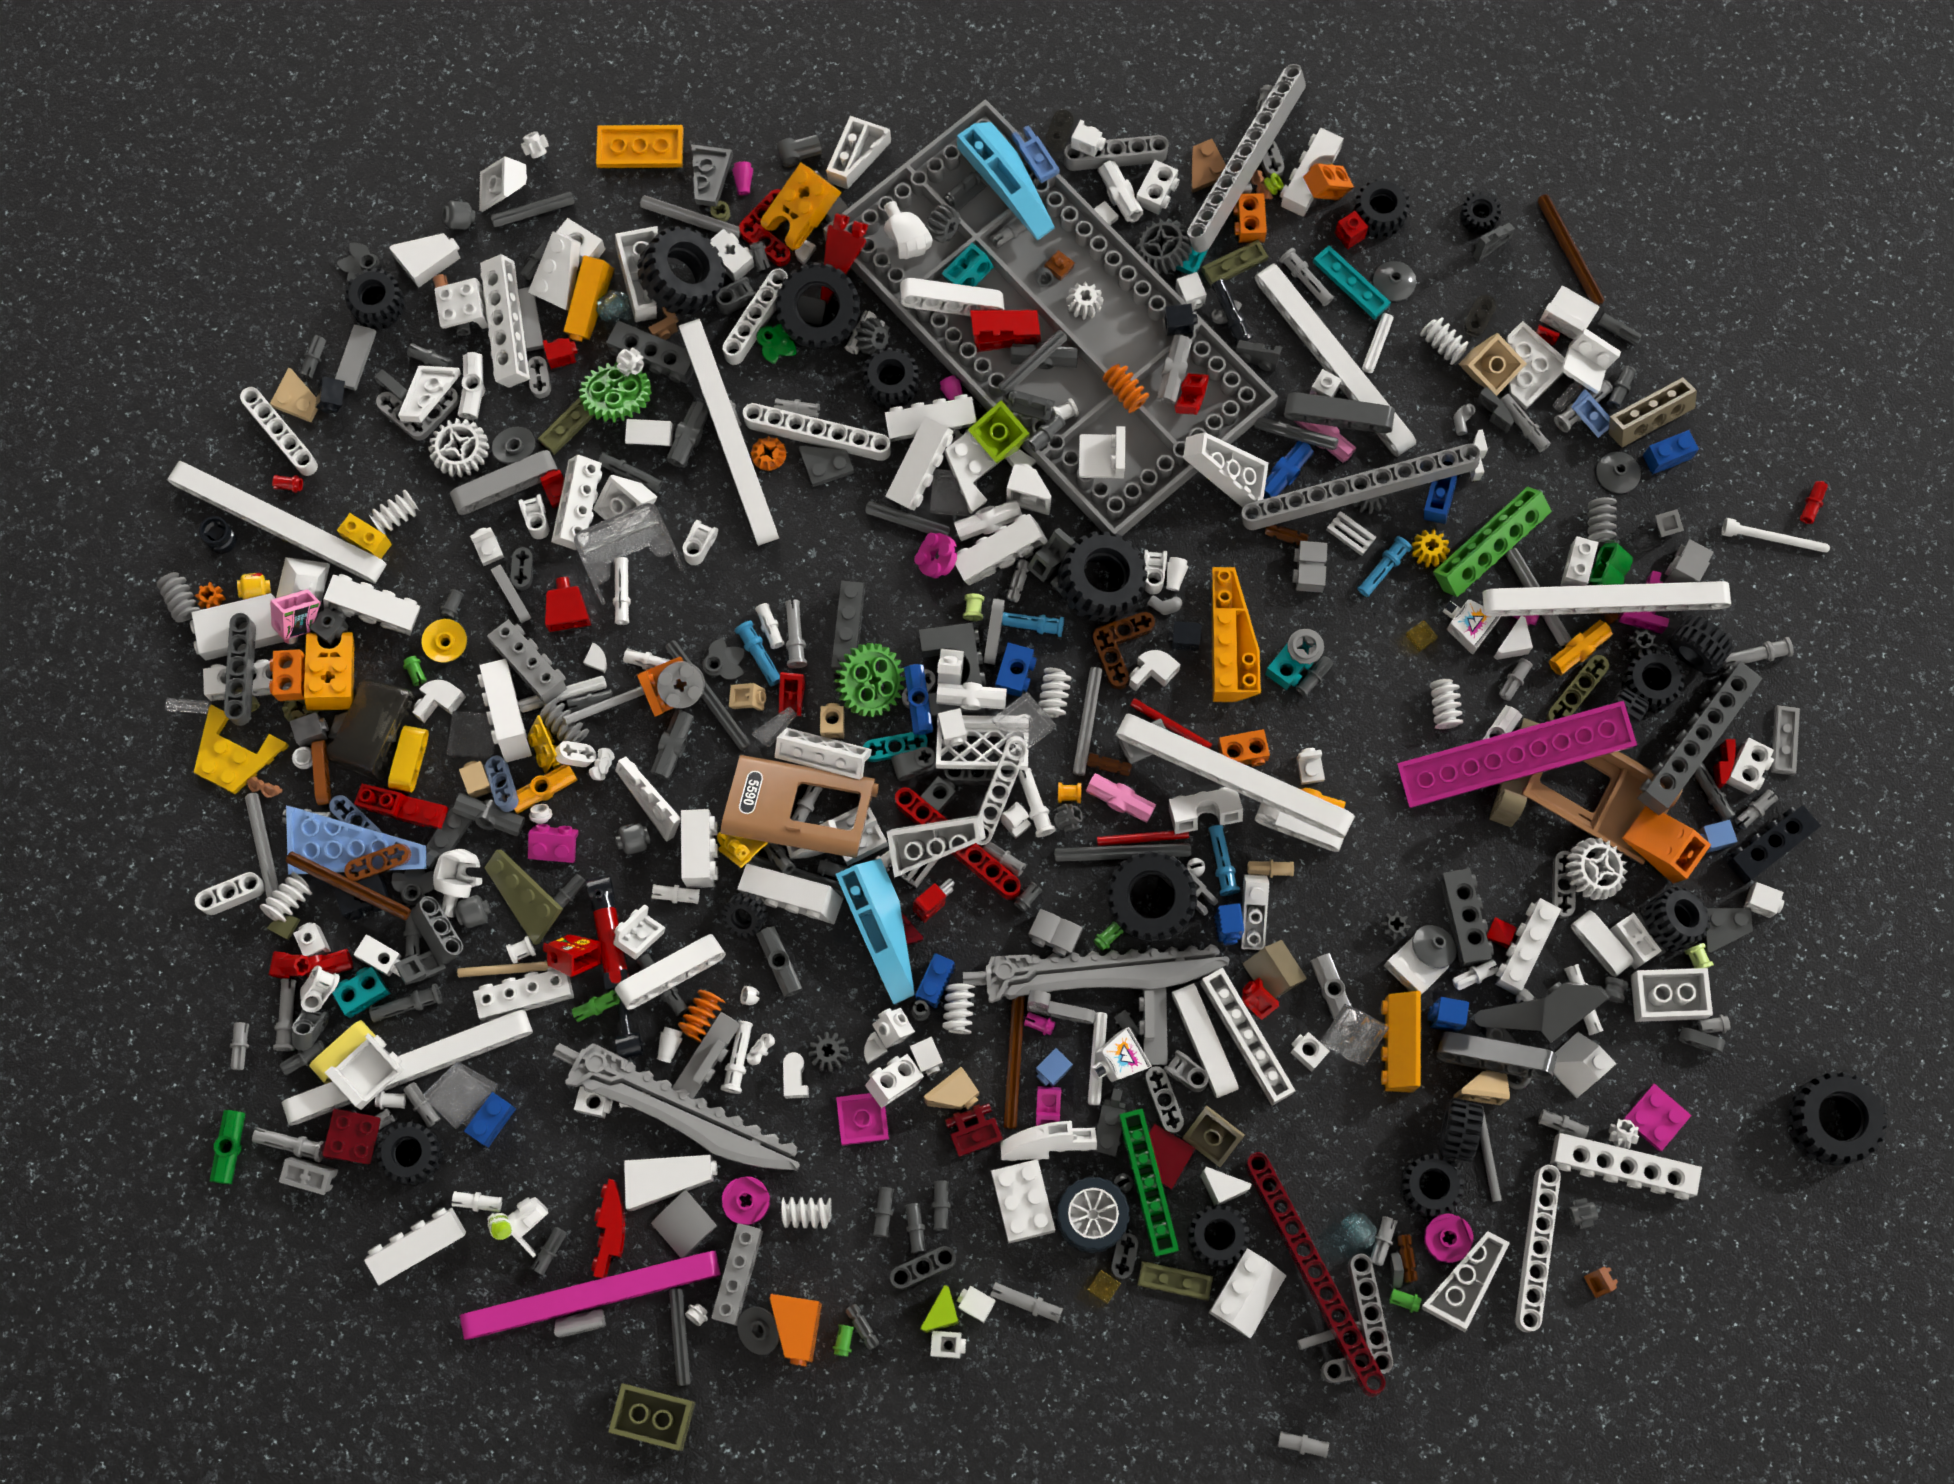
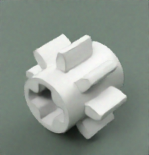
M532 132L523 137L524 143L521 144V147L526 156L530 154L532 158H538L547 152L545 147L549 145L544 134L539 136L538 132Z
M633 347L630 351L624 349L617 356V368L626 376H629L630 372L634 375L638 374L643 368L644 362L642 359L644 357Z
M1618 1119L1616 1125H1610L1609 1141H1613L1617 1147L1630 1149L1631 1143L1637 1144L1639 1136L1637 1133L1639 1128L1635 1127L1630 1120Z

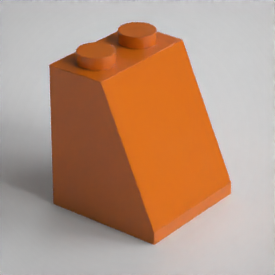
M771 1294L770 1301L784 1356L790 1359V1364L806 1366L807 1362L812 1363L822 1304L819 1301Z

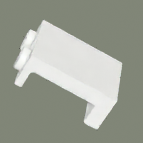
M369 1033L365 1036L367 1039L336 1068L331 1066L325 1072L355 1107L363 1109L404 1071L399 1065L402 1063V1060L393 1051L389 1054L384 1049L387 1044L378 1035L373 1037Z

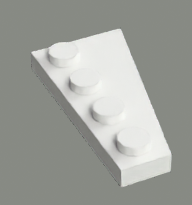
M627 757L618 760L615 771L666 842L674 838L681 821L679 815L639 772L633 762Z

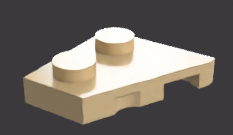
M288 368L270 405L275 409L312 422L318 408H315L316 397L295 372Z

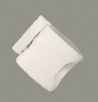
M1015 802L1001 815V823L1015 839L1031 826L1027 819L1029 817L1028 813L1018 802Z
M794 1052L786 1055L783 1061L785 1099L809 1098L808 1086H802V1072L805 1069V1062L800 1054Z

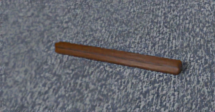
M1548 194L1540 196L1537 202L1588 298L1598 306L1603 304L1605 299Z
M293 851L286 857L288 864L396 917L407 920L411 914V909Z
M1018 996L1012 999L1004 1128L1016 1129L1025 996Z

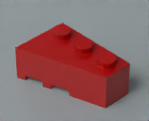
M970 310L977 352L1012 348L1013 343L1033 345L1041 342L1037 310Z

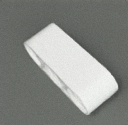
M252 872L244 873L199 892L195 898V905L207 915L218 914L262 895L265 891L263 879ZM256 880V886L249 890V883ZM234 889V895L227 899V892ZM212 898L211 906L205 908L206 900Z
M1588 910L1571 924L1573 932L1612 976L1617 977L1634 963L1631 954L1594 912Z

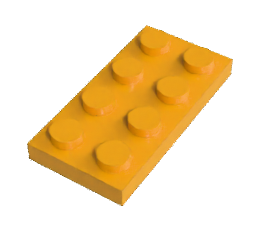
M600 125L597 127V168L682 167L683 125Z

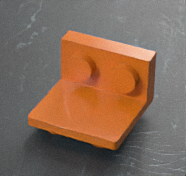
M677 657L637 674L654 717L674 708L661 699L657 689V682L661 672L670 664L683 661L682 657ZM678 679L676 687L684 690L687 683Z

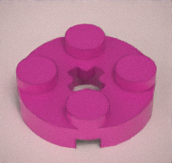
M929 533L915 555L914 561L919 566L920 571L926 576L935 579L941 575L945 576L950 573L956 563L957 553H955L954 548L956 543L951 537L942 533ZM937 552L939 555L938 559L935 558Z
M741 1177L732 1180L726 1186L722 1195L724 1212L730 1220L737 1224H755L768 1212L770 1195L767 1188L754 1177ZM748 1194L751 1195L750 1200L752 1204L742 1207L740 1197H746Z
M1450 1213L1433 1218L1424 1231V1243L1428 1252L1440 1262L1453 1263L1465 1258L1474 1240L1472 1229L1467 1221ZM1448 1231L1449 1235L1454 1234L1455 1239L1452 1240V1245L1443 1241L1442 1238L1445 1237L1444 1232Z

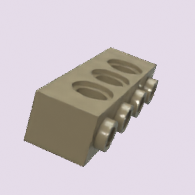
M1682 377L1610 416L1609 435L1621 447L1632 443L1695 409L1697 390Z

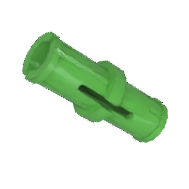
M611 990L598 998L592 997L589 999V1002L572 1009L573 1017L579 1016L576 1018V1021L580 1022L594 1014L600 1015L603 1010L619 1004V996H613L616 992Z

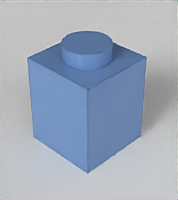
M1730 820L1704 826L1698 831L1711 844L1706 853L1732 847L1737 842Z
M1055 1048L1036 1067V1072L1038 1073L1036 1077L1043 1085L1047 1086L1049 1084L1051 1087H1054L1072 1068L1073 1064Z

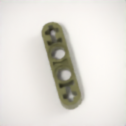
M1596 655L1588 661L1548 711L1546 716L1547 722L1554 720V714H1557L1562 707L1565 711L1560 718L1570 716L1576 711L1608 671L1609 662L1604 656ZM1600 662L1602 664L1601 669H1598L1597 672L1594 675H1592L1590 672L1595 667V664ZM1587 678L1590 681V687L1582 688L1578 683L1579 679ZM1568 694L1574 695L1577 698V703L1569 705L1565 700V696Z

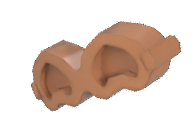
M1256 170L1251 178V183L1257 185V193H1264V199H1272V193L1264 183L1262 171Z
M257 777L247 780L248 787L252 792L261 790L262 794L267 798L282 793V789L279 786H273L269 782L264 784Z

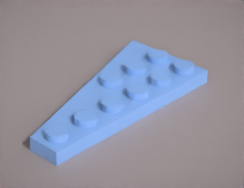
M286 806L287 854L293 851L338 873L345 872V866L351 860L395 844H404L411 850L410 860L406 864L390 870L427 869L425 845L292 806ZM397 849L396 854L388 856L389 860L393 858H400L402 860L401 856L404 855V851ZM375 856L372 860V865L376 869H380L384 864L381 856ZM288 864V875H291L292 872L308 874ZM354 865L355 869L352 872H359L368 868L366 865L361 867Z

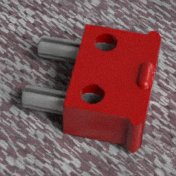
M949 878L939 887L934 883L914 900L913 911L924 923L945 906L946 897L953 891L954 881Z

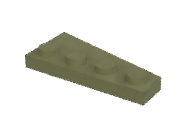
M502 849L496 850L484 868L534 945L539 944L563 908Z

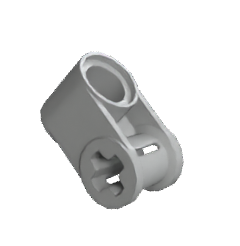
M1176 1050V1056L1163 1069L1170 1077L1181 1082L1191 1091H1203L1208 1084L1207 1072L1194 1063L1187 1055ZM1193 1075H1201L1204 1083L1195 1085L1192 1083L1191 1077Z

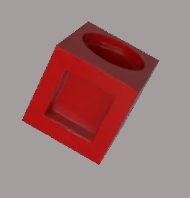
M1355 210L1338 221L1335 234L1348 250L1365 239L1368 226Z

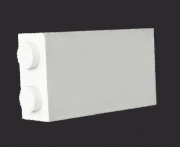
M270 593L191 612L193 620L190 621V627L193 634L196 635L197 641H194L196 653L200 654L205 661L227 656L229 622L236 613L246 614L256 625L255 649L284 642L283 638L273 629L271 624L270 601L276 598ZM247 622L242 623L239 629L245 628ZM241 644L237 651L243 650L246 644Z

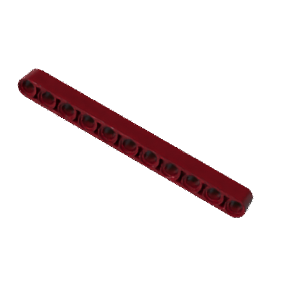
M1253 1153L1250 1155L1246 1166L1249 1177L1361 1390L1369 1397L1378 1396L1385 1387V1379L1269 1159L1263 1153ZM1256 1160L1263 1163L1264 1168L1262 1170H1255L1251 1163ZM1264 1182H1271L1275 1185V1190L1271 1192L1266 1191L1262 1184ZM1282 1203L1286 1206L1287 1210L1284 1213H1278L1275 1211L1274 1205ZM1289 1224L1296 1226L1298 1233L1294 1235L1288 1234L1285 1226ZM1297 1247H1307L1309 1255L1305 1257L1300 1256L1297 1253ZM1312 1267L1317 1268L1321 1276L1319 1278L1310 1277L1308 1269ZM1323 1289L1329 1290L1332 1293V1299L1328 1301L1322 1299L1320 1291ZM1335 1311L1342 1313L1344 1321L1340 1323L1335 1322L1331 1317V1313ZM1347 1333L1352 1334L1355 1337L1356 1343L1353 1345L1346 1344L1343 1340V1335ZM1355 1357H1365L1367 1366L1363 1368L1357 1366ZM1367 1379H1376L1379 1382V1389L1371 1390L1367 1386Z

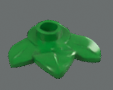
M781 324L773 328L765 326L757 332L756 339L759 345L762 346V355L770 363L775 364L779 355H796L795 344L784 331ZM764 334H769L771 339H766Z

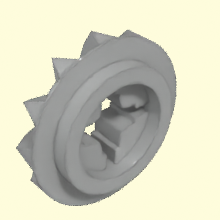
M1300 629L1290 636L1288 652L1293 660L1298 661L1300 664L1310 665L1318 661L1322 656L1324 642L1317 632L1311 629ZM1303 639L1307 645L1312 646L1308 650V655L1304 649H1298L1302 646Z

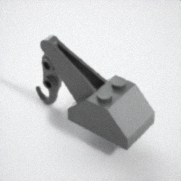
M1557 982L1547 990L1549 995L1545 998L1480 1010L1475 1014L1474 1019L1477 1025L1486 1028L1487 1039L1518 1044L1507 1029L1542 1031L1550 1043H1552L1609 999L1610 996L1601 986L1571 982L1561 984ZM1523 1077V1080L1517 1084L1508 1080V1085L1515 1090L1523 1089L1530 1083L1531 1078Z

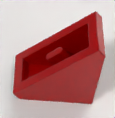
M780 673L779 714L802 715L805 692L803 674Z

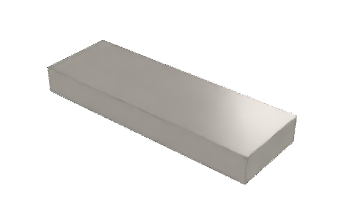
M530 287L518 289L526 352L544 348L536 297L528 293Z
M354 324L335 379L345 381L344 388L357 390L377 333L375 329Z
M1779 705L1775 707L1772 746L1774 750L1772 758L1774 761L1771 765V773L1796 774L1800 708Z

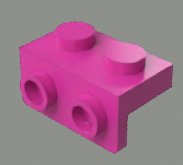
M548 824L533 826L529 831L528 859L574 863L576 838L579 830L572 829L570 826L553 828Z

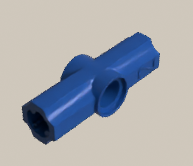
M1298 441L1285 458H1280L1266 479L1264 499L1278 496L1287 485L1289 486L1299 475L1301 468L1314 453L1309 444Z
M909 665L904 667L913 734L924 735L933 732L924 665ZM920 695L925 700L920 704H916L912 699Z

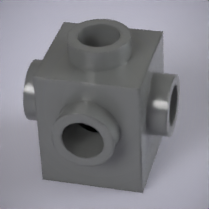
M326 607L324 611L317 614L315 622L311 625L310 629L313 633L317 634V637L333 647L338 640H341L342 633L348 631L349 625L345 621L346 616L337 609L333 612Z

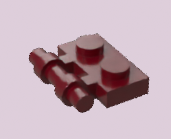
M989 1103L982 1106L979 1104L972 1106L973 1109L961 1114L960 1112L954 1113L953 1117L945 1119L947 1128L956 1125L958 1127V1132L950 1134L958 1157L1003 1141L995 1117L985 1120L984 1114L992 1112ZM977 1118L978 1124L968 1128L965 1127L964 1122Z

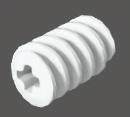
M1444 318L1434 319L1423 328L1420 336H1426V342H1432L1433 348L1439 347L1438 353H1445L1444 359H1451L1450 364L1453 365L1465 353L1469 342L1466 341L1461 344L1460 341L1463 337L1461 335L1454 338L1456 330L1448 332L1450 324L1441 325Z
M406 490L402 491L404 498L397 494L395 495L396 503L388 499V508L380 504L381 512L372 509L373 517L370 516V518L383 534H385V527L390 531L393 530L392 523L401 526L400 518L406 522L409 521L408 513L413 517L416 516L415 509H418V507Z
M1045 668L1044 673L1046 675L1043 676L1044 684L1041 686L1043 692L1040 693L1042 701L1038 704L1040 709L1037 711V714L1047 718H1056L1066 714V711L1060 709V707L1067 706V703L1062 701V698H1068L1069 694L1063 692V690L1070 689V685L1064 682L1071 681L1072 677L1066 675L1061 669Z
M1440 679L1431 682L1430 687L1434 689L1431 691V696L1434 698L1432 705L1435 706L1433 708V714L1436 715L1434 722L1437 724L1435 728L1449 729L1463 724V720L1456 719L1457 716L1462 715V711L1455 710V708L1461 706V703L1454 701V699L1460 698L1461 695L1453 692L1459 689L1460 686L1453 684L1451 679Z
M295 872L291 873L292 878L287 877L285 879L286 884L279 885L280 891L275 890L272 892L273 898L268 897L266 904L260 905L261 910L274 921L286 922L283 914L286 913L292 916L293 913L290 907L298 909L299 905L296 901H306L302 894L312 895L309 885Z
M957 983L946 986V991L951 994L945 995V1000L950 1003L944 1005V1009L949 1012L943 1014V1018L948 1022H944L942 1027L951 1033L971 1034V1031L965 1029V1026L972 1025V1022L967 1020L966 1017L973 1015V1012L967 1010V1007L974 1006V1003L967 1001L968 998L975 995L968 992V989L975 988L973 985Z
M783 1197L782 1222L784 1227L788 1228L792 1221L793 1227L798 1228L801 1221L803 1228H807L811 1221L813 1228H817L819 1222H821L822 1228L826 1229L831 1221V1198L828 1199L826 1205H824L822 1198H819L817 1205H815L813 1198H809L808 1203L805 1204L803 1197H800L798 1204H795L794 1198L791 1197L789 1203L786 1204Z

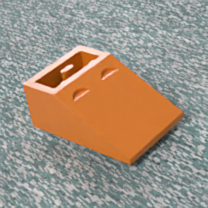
M1646 805L1622 837L1628 845L1673 884L1686 880L1711 846L1694 829L1665 813L1657 815Z

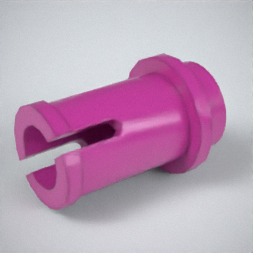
M1029 1011L1027 1018L1035 1022L1025 1020L1024 1026L1041 1031L1043 1035H1051L1055 1026L1052 1018L1046 1019Z

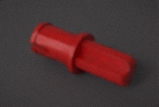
M1816 481L1810 496L1805 499L1806 505L1800 520L1806 524L1814 523L1819 508L1823 506L1822 500L1828 488L1824 481Z

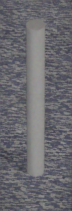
M640 686L562 717L563 723L565 725L571 724L645 695L644 690Z
M1483 1109L1480 1143L1492 1202L1502 1201Z

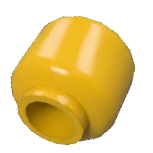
M262 573L243 574L241 580H237L238 597L243 600L271 593L270 580H265Z

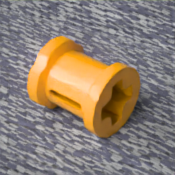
M1058 782V803H1062V801L1081 803V783H1077V785H1063L1062 782Z

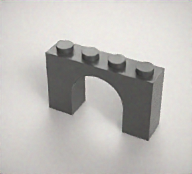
M973 623L919 630L923 658L940 656L941 649L964 651V662L970 670L966 683L972 682L982 686L986 685L985 674L980 672L979 664H983L982 653L976 649V643H980L978 629L974 630ZM937 693L928 694L932 722L938 720V713L959 708L962 715H985V708L966 710L956 705L937 704Z

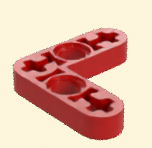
M775 189L741 221L739 230L741 237L750 245L759 242L763 238L770 239V245L765 248L767 258L777 266H786L791 260L789 248L761 226V219L758 217L759 212L768 210L774 198L781 191V189ZM753 226V232L745 231L746 227L750 229ZM776 248V251L779 254L784 253L785 257L783 258L780 256L779 258H777V253L773 249Z

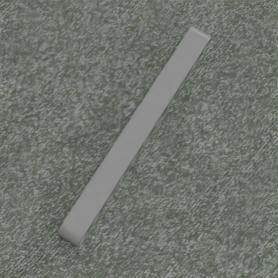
M1292 64L1283 70L1189 226L1187 234L1194 251L1204 252L1210 248L1304 91L1306 82L1302 68L1299 65Z
M1465 444L1245 505L1242 509L1243 525L1249 530H1256L1467 473L1478 467L1480 449L1474 444ZM1467 455H1471L1475 458L1472 460H1467L1464 457ZM1450 461L1453 464L1450 466H1446L1443 464V462ZM1428 467L1431 471L1424 472L1421 468ZM1407 473L1409 477L1402 478L1399 474ZM1379 479H1386L1388 482L1381 484L1377 481ZM1357 485H1364L1366 488L1359 490L1355 487ZM1343 491L1344 494L1338 496L1335 495L1334 492ZM1318 496L1321 497L1322 500L1316 502L1313 501L1312 498ZM1294 502L1301 504L1299 507L1290 506ZM1272 508H1276L1279 510L1277 513L1269 512V510ZM1250 514L1257 515L1255 519L1247 518Z

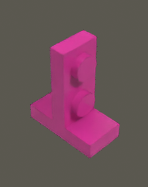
M1652 571L1647 578L1646 584L1663 583V581H1660L1661 573ZM1656 611L1621 612L1618 622L1662 634L1668 627L1669 618L1654 615Z

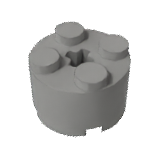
M677 661L667 666L659 675L657 689L661 699L674 708H686L696 703L702 696L705 687V679L701 670L692 663ZM678 679L682 682L686 681L687 685L684 687V690L676 687Z

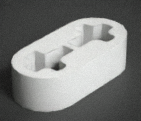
M563 741L555 748L556 760L561 764L587 767L596 760L595 750L587 744Z

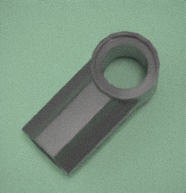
M817 135L799 140L786 138L777 143L781 162L785 167L795 166L801 159L822 154Z

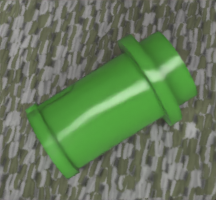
M411 656L403 661V668L407 669L413 686H419V680L421 684L427 681L419 664L421 662L420 659H417L416 656Z
M1113 921L1100 935H1095L1094 943L1102 951L1105 948L1109 949V945L1123 933V929H1120L1121 927Z
M1393 1288L1389 1303L1409 1309V1312L1412 1313L1413 1311L1418 1312L1422 1298L1417 1297L1418 1294L1413 1296Z
M839 1325L836 1345L832 1349H834V1355L848 1357V1354L852 1351L850 1343L854 1327Z

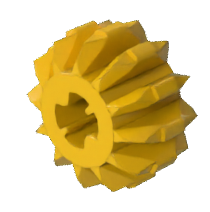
M1435 529L1430 534L1426 530L1422 531V536L1416 535L1414 538L1415 542L1411 545L1412 549H1414L1412 557H1419L1417 563L1420 564L1424 561L1426 568L1430 566V563L1437 567L1439 561L1444 562L1446 560L1445 555H1448L1450 549L1446 547L1449 541L1442 540L1443 533L1438 536L1435 535Z

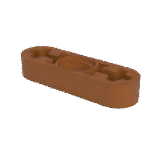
M324 740L314 741L311 743L315 798L318 806L327 805L331 801L327 745Z
M395 844L351 860L345 866V875L350 880L358 881L404 865L411 858V850L404 844ZM397 849L404 851V855L401 856L402 860L400 858L389 860L388 856L396 854ZM375 856H381L384 860V864L380 869H376L372 865V860ZM354 865H356V867L366 865L368 868L359 871V876L357 874H352V870L355 869Z

